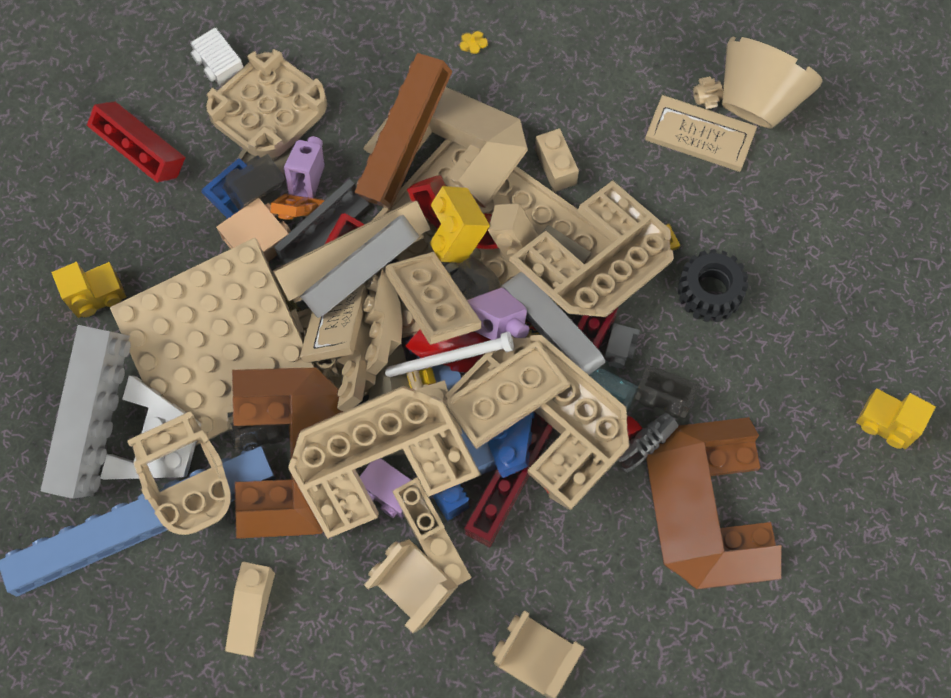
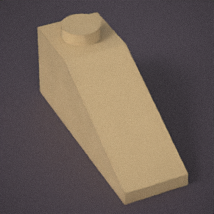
M242 562L234 591L226 652L254 657L275 576L274 571L270 567Z

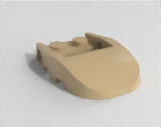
M187 412L128 440L129 446L133 447L136 458L134 466L142 485V493L155 510V515L164 527L173 533L187 535L199 532L223 518L231 501V493L223 469V463L191 412ZM199 440L211 468L160 492L148 467V463Z

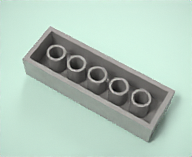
M81 325L77 326L41 492L73 499L94 496V493L99 489L101 477L99 476L100 467L105 462L107 450L105 449L106 440L110 437L113 429L111 422L112 413L116 410L119 402L117 395L118 386L122 383L125 375L123 368L124 359L128 356L131 347L129 335Z

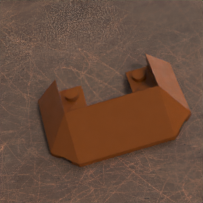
M317 368L232 370L233 426L290 424V456L292 458L301 430L343 412L337 408L339 389ZM292 474L291 479L235 482L236 539L323 533V529Z
M749 417L679 425L663 444L659 443V448L655 449L652 454H647L646 462L663 563L671 571L685 579L696 590L781 579V545L776 546L771 522L720 528L711 476L759 471L760 469L755 443L759 434Z

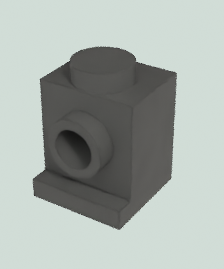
M614 323L604 358L605 361L615 368H624L626 359L633 358L640 330Z

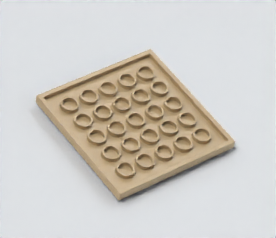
M256 238L244 242L110 307L121 334L130 336V354L143 383L155 389L170 403L177 405L185 412H191L194 418L202 423L201 429L209 440L237 427L233 426L232 370L316 368L313 362L304 363L300 358L304 341Z

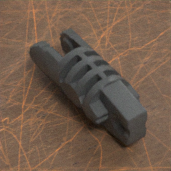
M664 413L659 418L648 423L645 429L642 428L639 433L634 435V439L631 438L629 440V448L617 460L623 462L621 464L624 471L628 473L648 457L647 454H652L655 449L659 448V443L663 444L679 425L672 416Z

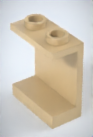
M408 539L400 543L396 541L385 552L387 558L383 563H377L368 574L370 579L364 586L370 589L378 585L410 617L405 626L414 633L428 623L458 586Z
M524 611L521 617L515 615L507 630L511 634L507 641L500 640L492 654L496 657L494 665L547 698H556L581 656L584 647L576 642L571 644L529 618V613Z

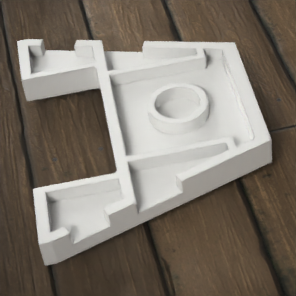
M128 377L123 400L149 408L142 433L187 413L177 405L170 403L155 389L141 382L142 380L138 377ZM196 420L199 426L201 427L202 423ZM197 441L148 463L153 477H186ZM108 454L101 473V479L139 478L134 466L136 458L132 461Z

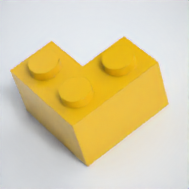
M442 186L431 204L441 225L431 239L430 245L441 262L465 263L490 225L468 188Z
M74 262L51 272L62 300L77 318L92 316L96 313V310L105 306L112 307L126 298L117 272L110 262L86 272L83 271L77 262Z
M876 388L868 398L856 423L861 425L862 430L871 435L878 434L887 439L886 442L892 447L904 448L906 450L922 435L936 406L911 393L903 401H900Z

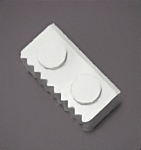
M216 27L190 42L194 50L191 52L192 57L198 65L203 63L206 67L203 70L211 82L216 80L220 87L224 86L243 68L240 58Z

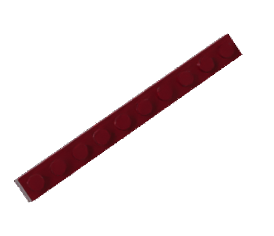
M618 307L606 317L583 315L577 326L598 350L616 319ZM535 411V416L531 422L532 441L528 449L530 453L529 466L502 478L497 469L465 527L466 536L489 548L530 476L528 469L540 458L555 430Z

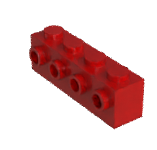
M116 101L94 104L87 123L91 130L157 183L178 177L186 158Z

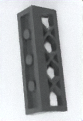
M348 179L274 246L278 258L284 264L323 246L341 214L346 213L357 220L370 208L369 203L355 193V183Z

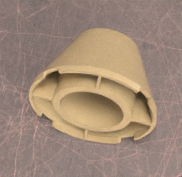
M731 37L727 43L722 105L733 114L756 125L773 128L822 84L823 80L811 67H807L804 70L795 64L797 61L795 57L779 49L744 37L741 38L740 42L735 41V37Z

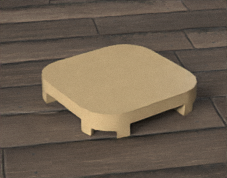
M273 50V53L265 52L257 55L254 51L247 56L249 63L218 91L213 88L209 91L206 107L211 122L218 130L250 154L258 158L270 159L286 152L321 119L326 112L327 100L322 83L317 78L312 80L284 60L281 52Z

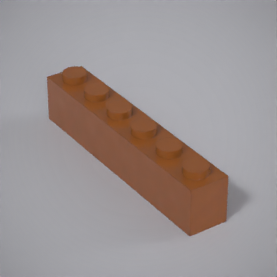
M417 53L414 61L410 64L404 84L399 88L395 104L388 113L386 124L379 133L377 144L372 154L368 157L363 175L357 182L355 193L365 201L391 210L453 72L443 60Z

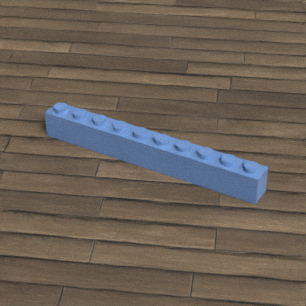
M255 446L243 450L241 455L232 459H221L231 493L230 502L235 501V482L276 480L266 453L261 446L258 448ZM199 469L192 472L190 474V477H193L205 471V469ZM171 481L164 485V489H161L159 491L161 492L182 481ZM141 494L138 500L134 502L118 504L111 509V512L104 515L90 516L85 520V523L76 527H65L59 531L58 535L51 538H40L32 543L33 546L24 550L16 549L8 552L5 555L6 557L0 560V572L7 592L19 596L168 529L161 524L155 515V510L149 501L145 499L144 495Z

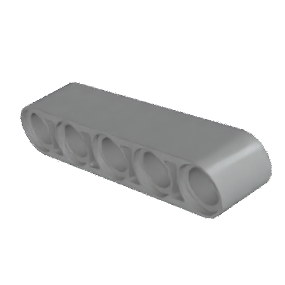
M403 214L308 288L300 297L317 318L323 316L419 238L418 233Z
M522 271L501 286V288L503 287L526 307V319L540 335L553 344L585 373L590 375L605 363L604 357L595 345L557 304Z

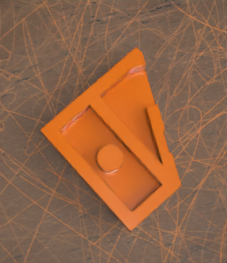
M284 194L271 202L270 213L278 214V217L281 219H294V217L310 215L325 200Z

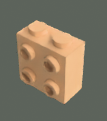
M259 197L216 227L221 238L230 249L256 238L267 262L277 256L274 246L291 232L284 221L279 223L275 218L277 214L270 213L271 205L269 203L264 205Z

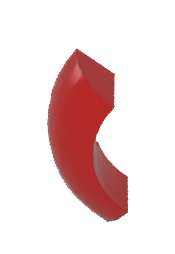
M442 175L422 180L407 189L410 199L418 202L424 217L437 228L436 231L441 223L431 204L442 186H446ZM483 213L490 225L492 214ZM487 230L476 248L496 249L498 246Z
M419 329L406 344V347L419 357L424 358L490 341V339L477 332H469L430 345L421 329ZM485 354L443 365L449 366L451 371L467 373Z

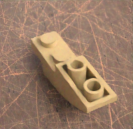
M385 266L369 278L367 282L369 296H367L363 305V311L366 312L364 323L372 325L369 331V337L372 338L371 344L365 354V360L368 361L366 372L377 375L387 364L388 356L401 344L402 338L400 301L397 291L385 274Z
M363 311L354 353L337 357L336 360L344 365L342 369V385L338 390L339 401L337 406L343 412L359 404L363 399L364 392L375 385L376 375L366 372L368 361L365 360V354L372 338L369 337L370 324L364 323L365 311Z
M418 478L393 490L392 492L425 555L457 586L470 579L469 572Z

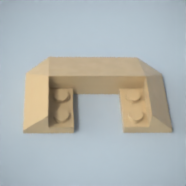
M447 87L444 89L418 148L419 150L432 132L466 147V151L443 181L449 187L468 188L476 203L486 208L528 151L520 119ZM387 119L365 145L364 150L372 154L378 141V135L383 130Z
M611 181L583 202L577 211L613 242L584 265L547 231L543 232L509 259L510 262L569 314L608 316L674 259L673 250L670 249V229L614 181Z
M531 335L530 338H513L512 336L514 343L513 351L505 352L504 349L486 353L444 397L448 399L538 340L569 381L570 387L534 410L556 429L561 436L528 469V474L549 492V498L571 510L629 448L626 407L542 335Z
M402 386L300 431L288 468L327 538L378 518L379 512L355 469L398 450H404L428 497L480 475L442 399Z

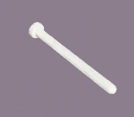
M510 332L501 333V338L388 366L385 369V374L388 377H394L504 349L505 352H510L514 350L513 339Z

